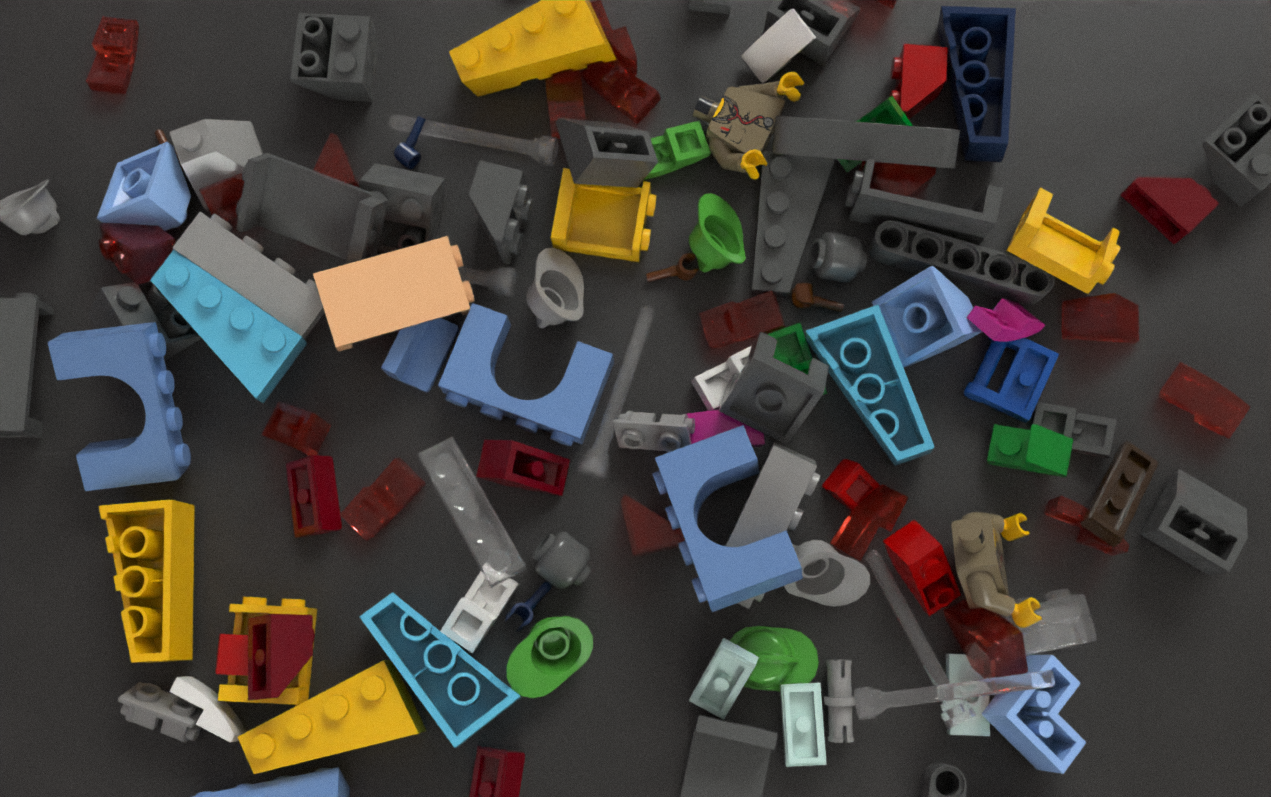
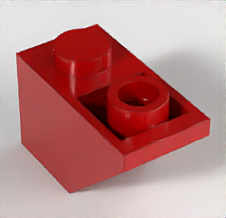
M904 44L899 57H893L890 78L896 79V88L891 90L890 97H894L908 119H911L936 99L946 82L948 47Z
M916 520L911 521L883 540L894 568L929 616L946 607L961 595L942 545Z

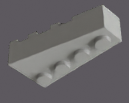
M199 212L172 247L173 250L261 308L305 340L325 313L316 283L309 279L305 284L293 276L296 270L282 259L277 257L274 262L261 254L264 248L250 237L245 236L243 240L236 237L230 232L233 227L218 215L213 214L209 218L202 212Z
M774 441L770 448L769 456L756 478L751 494L746 500L734 526L735 528L725 546H745L787 529L794 532L804 511L798 508V505L804 494L812 495L820 478V475L815 473L817 468L815 460ZM765 593L741 601L738 604L749 609L753 600L761 602Z

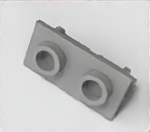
M628 410L626 414H620L619 419H613V426L619 448L671 452L691 444L690 434H693L695 431V419L688 418L687 414H662L660 422H655V413Z
M138 682L118 698V702L124 703L120 713L126 716L125 719L128 722L154 730L160 718L163 720L160 733L184 743L188 740L195 741L200 734L201 727L196 725L204 709L177 695L161 690L155 684Z

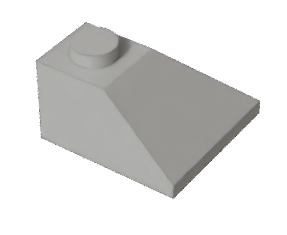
M203 119L170 132L180 164L207 212L240 200L244 187V181L242 180L243 169L248 159L263 154L251 121Z

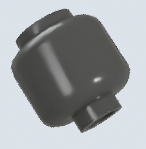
M826 232L819 239L813 241L809 252L810 267L814 268L815 274L824 280L841 283L851 282L858 272H863L867 263V253L863 251L861 241L856 236Z
M559 532L555 535L552 533L547 534L532 555V558L536 560L534 563L535 572L559 590L566 589L572 584L577 587L580 586L591 571V568L587 565L590 558L588 548L567 532Z

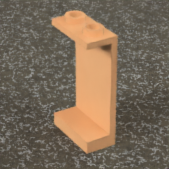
M448 236L313 273L338 352L353 348V343L459 312H461L462 316L468 314L470 310L469 303L475 302L469 281L462 282L458 271L459 267L464 266L458 245L451 246Z

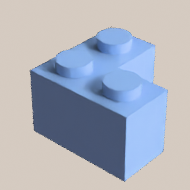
M1027 655L982 712V715L1037 770L1064 774L1087 743L1058 714L1081 683L1054 655Z

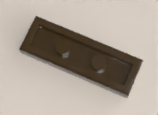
M1126 440L1119 446L1080 525L1113 548L1121 543L1159 462Z

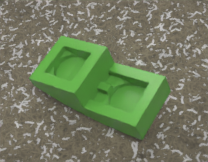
M700 121L667 128L662 136L650 138L658 163L644 180L676 171L710 156L711 152Z

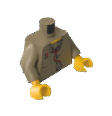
M796 72L784 74L780 81L739 86L738 88L728 87L720 104L703 96L699 98L693 116L710 123L707 129L706 141L721 168L742 173L747 172L751 179H757L760 176L756 168L758 165H768L763 156V151L766 150L774 133L776 116H782L785 100L782 99L785 95L793 102L800 99L801 94L794 87L804 85V81Z
M971 512L964 515L961 520L953 521L951 527L955 565L969 608L982 607L1005 617L1011 615L1013 621L1020 628H1026L1042 620L1041 616L1034 613L1035 610L1040 608V603L1035 598L1030 597L1016 604L1015 599L1009 596L1000 533L1007 541H1013L1029 535V531H1024L1019 523L1026 521L1027 517L1023 513H1018L1003 519L1002 516L996 514Z

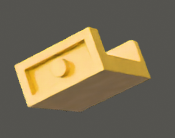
M563 168L551 232L553 248L561 251L639 262L641 250L648 251L651 229H645L647 216L654 217L657 195L651 194V182L643 181L642 188L574 184L570 169Z
M1040 187L1023 212L1007 251L1089 294L1097 282L1103 285L1114 270L1115 265L1112 262L1121 247L1116 244L1120 231L1112 228L1103 241H1097L1050 216L1046 212L1053 194Z
M243 597L242 604L229 605V612L235 613L234 635H248V618L269 614L312 615L315 633L317 609L305 607L306 600L282 599L281 606H268L267 598ZM313 656L278 698L248 700V676L228 675V683L219 685L218 701L299 705L309 698Z

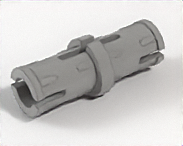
M826 660L828 695L824 696V705H828V741L834 743H843V740L847 743L854 742L852 706L856 705V697L852 696L851 687L852 660Z

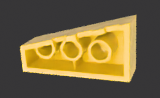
M541 0L449 51L462 83L478 97L520 86L521 82L527 80L550 78L553 73L572 69L576 71L587 68V64L598 61L606 63L617 60L589 0Z
M160 500L98 506L101 519L106 520L109 535L105 537L108 553L113 554L117 575L113 576L116 591H120L124 610L121 611L131 663L193 660L195 505L176 500Z
M383 660L237 738L253 774L419 734L427 730L398 669L391 660Z

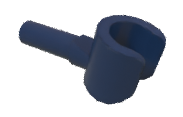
M417 116L406 142L400 143L394 151L396 160L409 169H414L421 160V154L414 149L426 119Z
M545 581L525 603H517L509 610L505 616V622L512 614H518L521 616L523 624L516 632L525 629L533 619V610L536 608V605L551 590L552 586Z

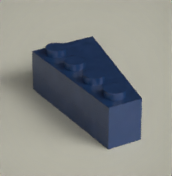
M941 6L937 29L941 47H948L946 73L958 130H960L964 159L967 161L1002 162L1008 146L1016 8Z

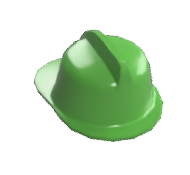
M712 193L704 194L698 203V222L689 235V245L696 255L700 271L705 273L712 269H722L732 262L742 264L746 256L743 245V231L736 212L720 196Z
M570 616L548 617L537 622L530 630L529 635L510 654L506 665V675L511 688L523 697L537 698L546 696L559 687L568 677L581 668L591 655L593 636L588 626L580 619Z
M753 626L745 627L735 633L730 639L732 643L759 657L744 687L780 692L779 684L810 683L816 675L819 664L817 650L812 641L802 632L788 628Z

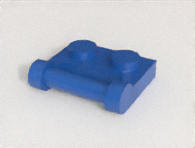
M989 337L991 341L990 346L973 382L967 384L963 394L973 401L984 403L1026 423L1032 416L1059 354L1026 338L999 342L993 341ZM1005 347L1015 350V354L998 391L995 392L988 389L987 386Z

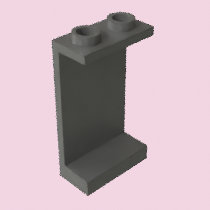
M270 153L248 159L242 172V180L244 181L242 197L236 207V214L238 216L236 230L245 232L253 227L261 226L346 260V264L376 256L389 199Z
M867 159L863 170L855 171L845 200V206L851 207L848 220L879 226L889 220L898 221L980 245L997 224L1003 188L988 184L972 208L967 210L870 189L875 160Z
M17 293L15 298H3L0 296V438L42 437L43 422L29 417L38 317L39 315H53L54 308L41 301L40 297L35 294Z
M697 714L680 797H762L771 749L775 750L778 733Z

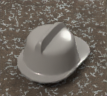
M47 179L35 187L16 192L0 200V222L20 235L44 233L57 225L60 221L59 214L56 211L57 204L45 187L49 180Z
M545 248L537 256L534 280L527 290V304L536 315L537 326L540 328H545L549 324L559 325L567 320L578 321L584 312V282L581 271L574 260L565 252L556 248Z
M811 540L801 545L792 544L802 567L803 579L785 585L784 587L788 593L833 607L850 604L866 593L870 585V573L865 565L839 554L829 543L822 540Z

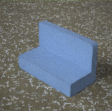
M438 318L399 330L381 367L382 370L389 377L426 393L429 392L459 332V327L454 323Z

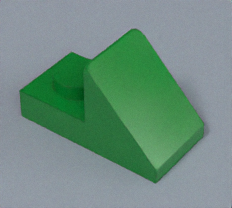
M994 424L987 462L992 465L1067 478L1073 439L1036 424L1031 425V430Z

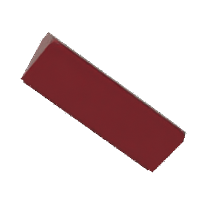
M311 455L286 463L295 538L342 529L333 458L331 456Z
M477 746L469 797H519L525 754L518 751Z

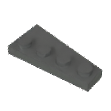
M763 151V156L768 165H761L751 294L788 297L835 159L776 154L771 151Z

